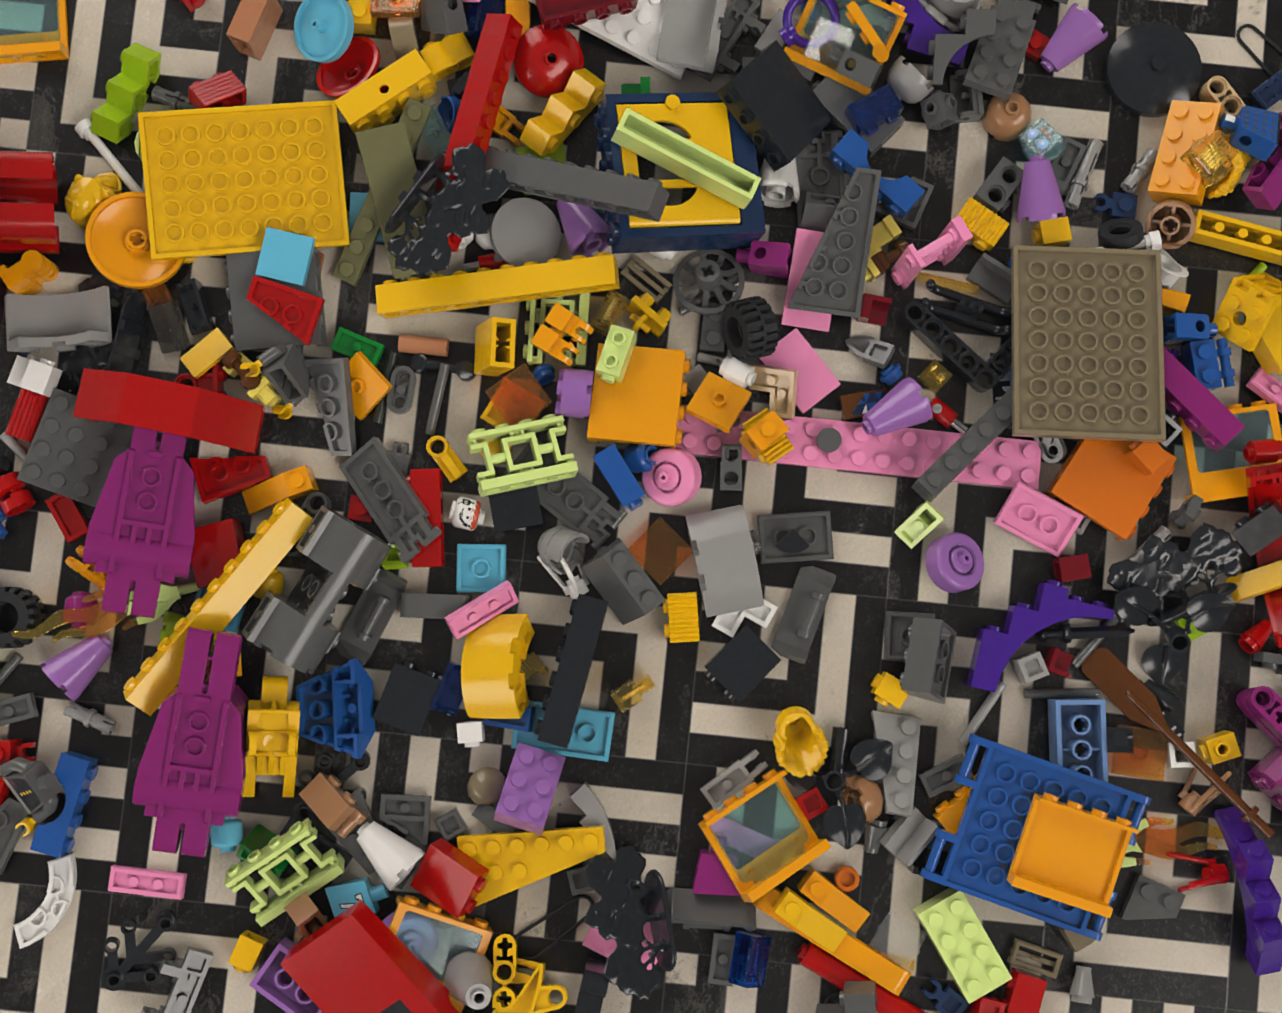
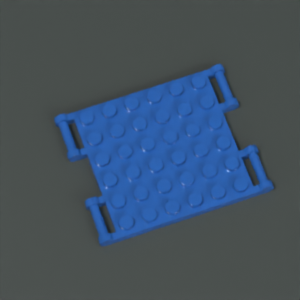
M970 733L968 739L970 744L959 774L956 773L954 781L971 787V792L956 833L953 834L947 830L936 828L934 834L936 838L925 868H922L920 876L1101 941L1103 936L1101 930L1106 917L1096 914L1091 928L1087 927L1092 912L1014 887L1006 880L1034 793L1042 796L1044 792L1059 797L1058 801L1066 804L1068 800L1083 805L1082 809L1090 812L1092 808L1108 813V818L1116 820L1117 816L1126 818L1130 804L1134 800L1136 804L1130 821H1132L1131 825L1136 829L1140 825L1146 805H1150L1152 798ZM981 745L986 747L974 780L969 778V774ZM1132 832L1129 845L1135 846L1137 838H1135L1136 833ZM945 841L952 842L941 874L936 873L935 869ZM1113 891L1109 905H1111L1112 900L1115 901L1117 892Z

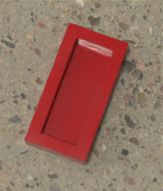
M59 494L45 500L68 543H73L87 535L89 524L76 500Z

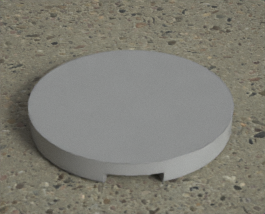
M531 198L510 200L498 209L491 220L489 230L491 245L495 253L509 265H514L515 267L524 266L525 262L530 261L538 262V264L548 263L547 261L553 259L559 250L561 230L554 213L538 200Z

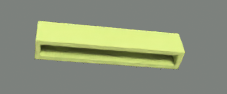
M626 108L611 139L616 144L743 210L752 200L762 179L629 108Z

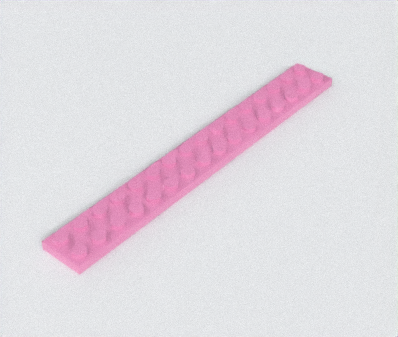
M742 411L739 416L740 425L732 427L729 434L724 431L717 433L714 426L685 412L684 420L679 422V429H682L683 432L682 442L677 444V448L685 449L692 455L721 458L722 444H741L739 439L742 437L740 433L743 431L742 424L759 412ZM795 416L793 419L782 418L791 429L785 435L794 446V449L776 461L775 464L919 478L963 434L904 428L874 437L871 434L867 435L861 423L798 416ZM825 428L836 429L842 438L840 447L831 453L821 451L816 443L817 435ZM997 437L952 482L1013 488L1019 480L1038 490L1041 462L1039 444L1037 441ZM742 445V460L760 462L757 458L753 459ZM656 446L658 450L662 448H671L665 446Z

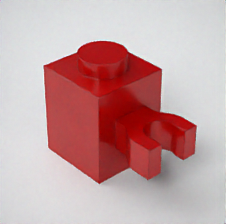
M0 739V765L16 757L35 761L36 756H28L26 749L36 747V742L23 744V739Z

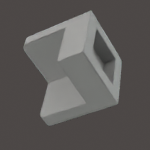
M1031 651L1010 660L1019 683L1027 684L1050 675L1040 651Z

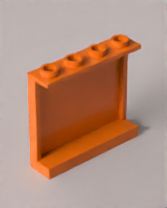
M1081 439L1074 446L1045 494L1053 499L1058 498L1116 535L1117 541L1130 539L1137 530L1135 525L1139 518H1144L1150 509L1148 504L1151 499L1156 498L1163 488L1161 483L1175 470L1173 464L1177 457L1167 452L1170 458L1153 474L1144 476L1124 455L1130 450L1128 445L1132 441Z

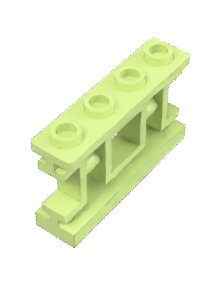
M591 293L580 294L579 311L575 310V300H563L564 296L554 297V299H541V308H537L538 299L526 301V311H530V321H525V335L529 336L528 344L523 346V359H527L528 365L543 364V354H547L538 349L537 356H534L535 346L530 342L536 334V325H539V327L541 324L545 325L546 308L553 307L557 302L565 308H570V312L589 324ZM580 330L578 335L587 342L585 345L577 343L576 348L580 352L576 355V358H572V352L565 351L564 355L573 361L570 367L586 369L588 334Z
M549 414L542 417L541 420L524 419L516 425L509 426V424L505 423L497 425L495 429L485 431L484 428L471 431L466 440L467 446H469V453L482 452L487 471L477 473L476 476L480 497L575 477L579 469L577 462L574 461L573 453L561 455L556 436L564 435L566 432L563 415ZM548 430L549 443L538 445L535 433ZM501 439L502 453L490 455L487 442ZM529 442L534 461L513 465L509 446ZM552 452L555 465L542 468L543 460L541 454ZM505 462L508 475L494 478L495 470L493 464Z
M309 818L302 822H296L290 827L289 831L281 836H275L269 841L268 845L260 850H254L247 859L241 863L233 864L226 872L224 885L227 888L231 887V891L235 893L245 887L255 898L250 904V912L256 914L255 920L261 927L285 912L284 907L302 893L306 892L309 896L344 873L345 859L339 852L335 854L336 851L332 848L322 855L313 845L312 841L317 838L318 830L311 826L312 822ZM297 842L305 850L299 855H296L290 848ZM312 858L318 866L309 872V868L304 863ZM286 859L297 872L281 882L270 869ZM258 869V873L263 878L255 882L249 874ZM271 886L277 894L268 899L267 894L263 890Z

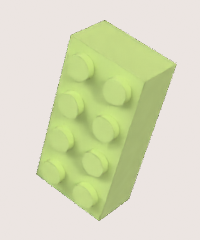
M948 888L913 909L960 993L969 1004L1013 979L963 892Z

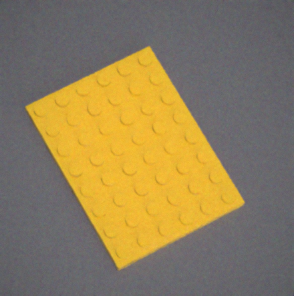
M335 100L138 112L151 259L153 261L261 251L266 227L315 238L314 247L317 249L349 246V226L338 109L334 102Z

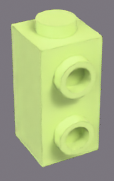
M611 324L596 367L600 380L609 384H614V382L622 383L637 340L635 331Z

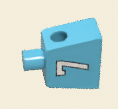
M369 877L335 882L325 888L334 918L359 900H362L376 914L380 910L378 901L389 897V891L385 884L382 883L372 887Z

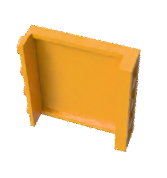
M598 343L596 367L604 347L603 343ZM634 346L622 383L614 382V384H609L600 380L595 367L587 430L589 443L599 444L600 441H611L677 448V444H681L683 431L679 429V422L684 420L685 406L681 405L682 396L686 397L688 382H684L685 373L690 372V359H687L685 350Z
M1044 792L1042 796L1034 793L1006 880L1014 887L1110 918L1113 908L1109 905L1114 886L1132 832L1138 834L1139 830L1131 825L1132 821L1117 816L1116 820L1108 818V813L1092 808L1090 812L1082 809L1083 805L1068 800L1066 804L1058 801L1059 797Z

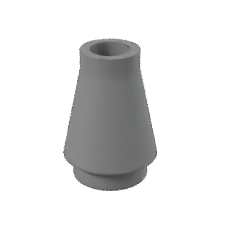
M1076 965L1075 975L1069 992L1071 1001L1092 1004V998H1095L1091 967Z

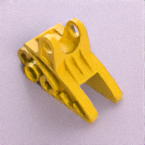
M263 675L261 700H248L245 751L246 779L243 797H254L256 775H283L282 797H294L300 710L299 701H287L288 676Z
M510 934L498 936L493 945V978L496 982L502 984V987L493 994L492 1008L495 1009L492 1013H545L562 1008L568 999L566 988L559 984H543L546 964L544 962L539 963L518 958L517 940ZM504 938H507V941L512 943V948L507 950V957L513 956V961L499 960V956L504 957V949L499 948V943H503ZM504 964L511 968L512 974L509 979H505L500 975V968ZM518 965L534 969L535 971L532 975L519 972ZM526 983L519 995L516 989L510 986V984ZM552 990H559L563 994V1001L556 1004L550 1000V992ZM503 991H506L507 996L512 998L510 1002H507L508 1005H505L504 1000H500V996L504 994Z

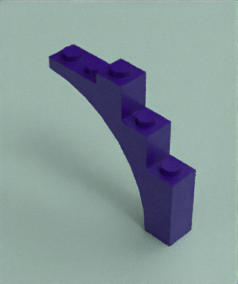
M886 0L888 5H891L893 1L905 7L903 12L907 13V17L903 25L912 27V29L906 30L902 42L906 44L904 51L932 59V55H928L929 40H933L935 34L952 33L937 24L923 9L919 0ZM883 9L884 12H887L885 19L895 22L896 15ZM969 43L962 46L954 54L948 65L957 68L962 65Z
M1048 579L1047 583H1039L1033 610H1031L1032 605L1017 602V606L1008 607L1003 633H1001L1002 628L987 625L986 629H978L966 685L995 692L1001 673L1011 656L1035 633L1056 622L1072 618L1091 617L1113 620L1115 611L1107 608V603L1093 601L1092 604L1083 602V597L1069 595V598H1067L1069 588L1062 587V582Z
M1235 806L1218 809L1214 812V818L1229 849L1245 909L1247 932L1245 956L1256 976L1280 972L1282 967V924L1277 916L1281 897L1270 879L1274 859L1263 839H1257L1248 821L1244 823L1240 819L1243 814Z

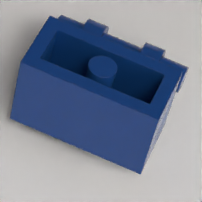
M1226 338L1216 340L1218 349L1215 348L1214 339L1189 342L1179 347L1182 365L1209 391L1222 387L1221 379H1223L1224 388L1235 386L1233 379L1236 376L1235 369L1231 367L1229 356L1232 355L1231 347H1228ZM1217 358H1219V360H1220L1221 371L1219 370V364H1218V359H1217Z

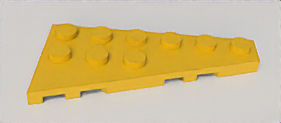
M604 825L544 829L542 835L529 831L459 835L457 837L458 849L490 870L486 877L488 882L481 893H478L475 899L477 901L476 906L588 860L607 850Z

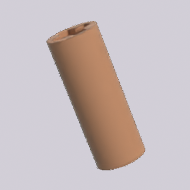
M399 335L398 352L448 356L449 339Z

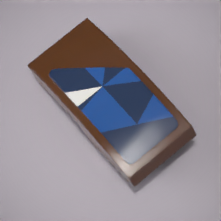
M885 389L839 396L843 420L863 417L866 412L886 395Z

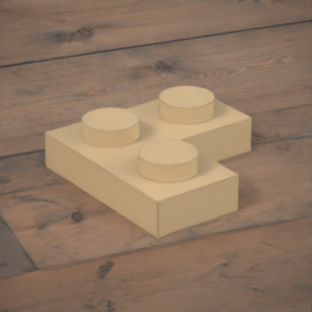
M751 364L755 367L754 372L757 373V376L752 386H748L749 389L770 392L769 412L775 410L781 418L793 419L795 417L798 370Z

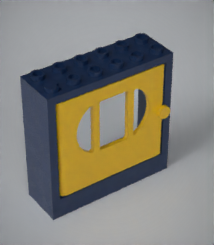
M716 92L605 94L602 103L598 105L597 114H594V127L599 132L596 147L597 151L601 152L602 159L599 161V171L605 172L606 169H609L622 176L633 174L639 177L637 154L611 141L626 108H629L655 123L665 122L678 126L690 137L688 140L759 177L754 143ZM686 179L659 180L663 183L662 186L665 189L696 188L695 194L688 201L675 206L665 205L659 222L604 210L605 222H609L607 244L611 246L612 254L751 248V242L754 240L759 241L766 233L760 183L752 200L744 210ZM703 225H723V226H703ZM677 226H698V227H677ZM652 227H672V228H652ZM629 228H647V229H629Z

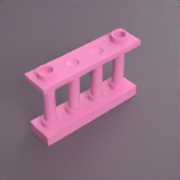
M959 215L952 219L935 241L918 251L913 243L905 249L891 269L893 272L891 273L892 279L898 286L901 285L903 290L906 289L924 267L936 260L946 265L957 256L973 237L961 216Z

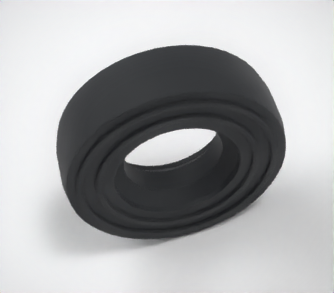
M1132 218L1112 219L1103 223L1098 229L1099 244L1107 249H1129L1138 245L1143 239V226L1141 222Z

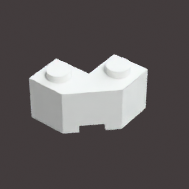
M30 354L27 355V358L17 355L7 383L51 397L53 389L57 387L63 371L55 368L56 363L50 360L38 358Z

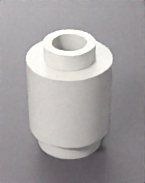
M726 357L719 369V375L744 389L747 386H752L757 373L754 372V366L741 362V360L735 357Z

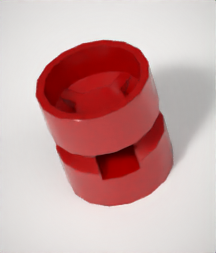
M17 471L0 476V507L6 517L20 514L30 509L36 503L30 490L24 489L26 483L17 479L19 475Z

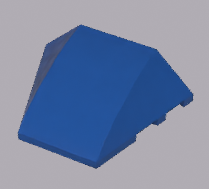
M354 658L346 664L332 668L327 673L297 685L296 701H299L300 710L299 736L319 744H326L333 747L336 751H343L351 754L356 759H361L375 733V719H373L374 689L372 679L358 659Z

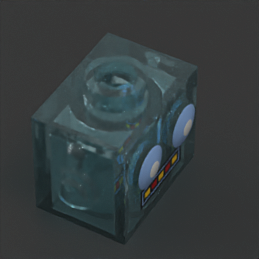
M1042 117L1018 136L1020 145L1023 148L1022 152L1029 161L1030 156L1045 155V159L1052 161L1065 151L1063 138Z

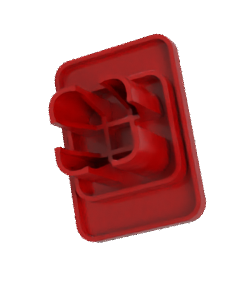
M0 151V253L24 254L28 250H36L41 254H60L59 226H55L54 204L58 205L56 166L53 165V152Z

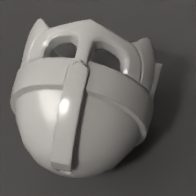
M559 525L546 530L540 536L537 549L542 562L559 575L566 574L560 562L562 557L566 563L571 558L573 559L572 563L568 565L571 572H573L576 565L584 561V555L576 547V542L587 544L590 542V539L583 533Z

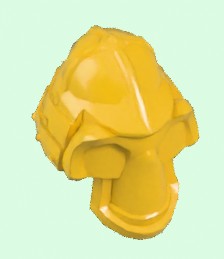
M113 172L102 173L94 178L84 177L80 174L75 175L74 181L64 198L66 211L71 220L81 228L86 229L93 211L106 199L122 193L123 186L120 177Z

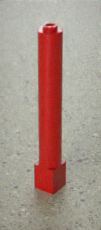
M812 942L808 944L803 943L797 952L799 964L844 991L845 981H873ZM876 983L878 1013H926Z

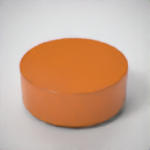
M844 865L835 871L834 882L840 890L850 892L857 888L860 878L858 872L853 867Z

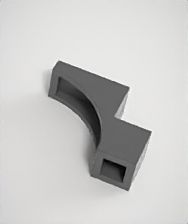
M966 9L964 15H960L959 30H963V34H935L933 40H929L928 55H932V65L927 66V80H931L930 86L943 85V77L947 65L962 46L971 41L995 35L997 9Z
M845 981L844 991L839 993L840 1004H817L815 1013H877L876 981Z

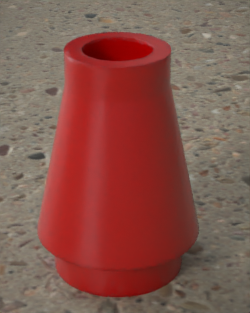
M1262 619L1258 624L1240 634V639L1238 640L1240 647L1249 654L1260 652L1272 632L1270 621Z

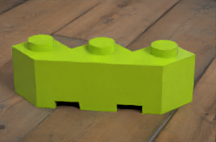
M134 43L122 51L120 61L122 62L121 73L107 81L105 91L107 92L106 103L94 109L91 113L92 133L116 144L131 134L134 128L131 121L136 112H142L149 97L146 91L150 83L155 84L160 75L162 54L138 43Z

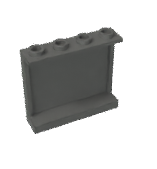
M315 247L305 287L261 277L323 298L319 250ZM261 251L226 254L227 262H224V271L229 281V286L226 287V294L231 302V310L228 311L230 323L233 324V334L230 337L232 346L238 352L241 351L245 354L246 351L269 349L279 344L284 346L294 344L295 346L306 345L246 299L253 276L256 273ZM324 305L310 345H327Z

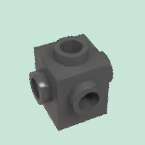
M936 90L931 92L928 98L920 101L921 115L927 129L942 130L960 121L956 109L957 102L952 93Z

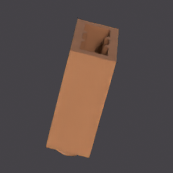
M278 0L240 1L226 33L239 53L261 61L283 12Z

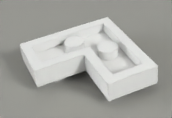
M763 599L764 604L761 607L717 615L711 626L733 638L744 617L767 628L778 607Z

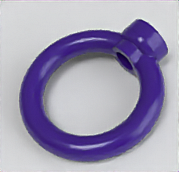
M789 0L783 12V28L778 31L788 48L795 44L804 49H817L825 46L834 38L840 25V12L835 0H819L827 6L831 20L828 30L816 39H805L799 36L792 24V15L795 8L805 0Z

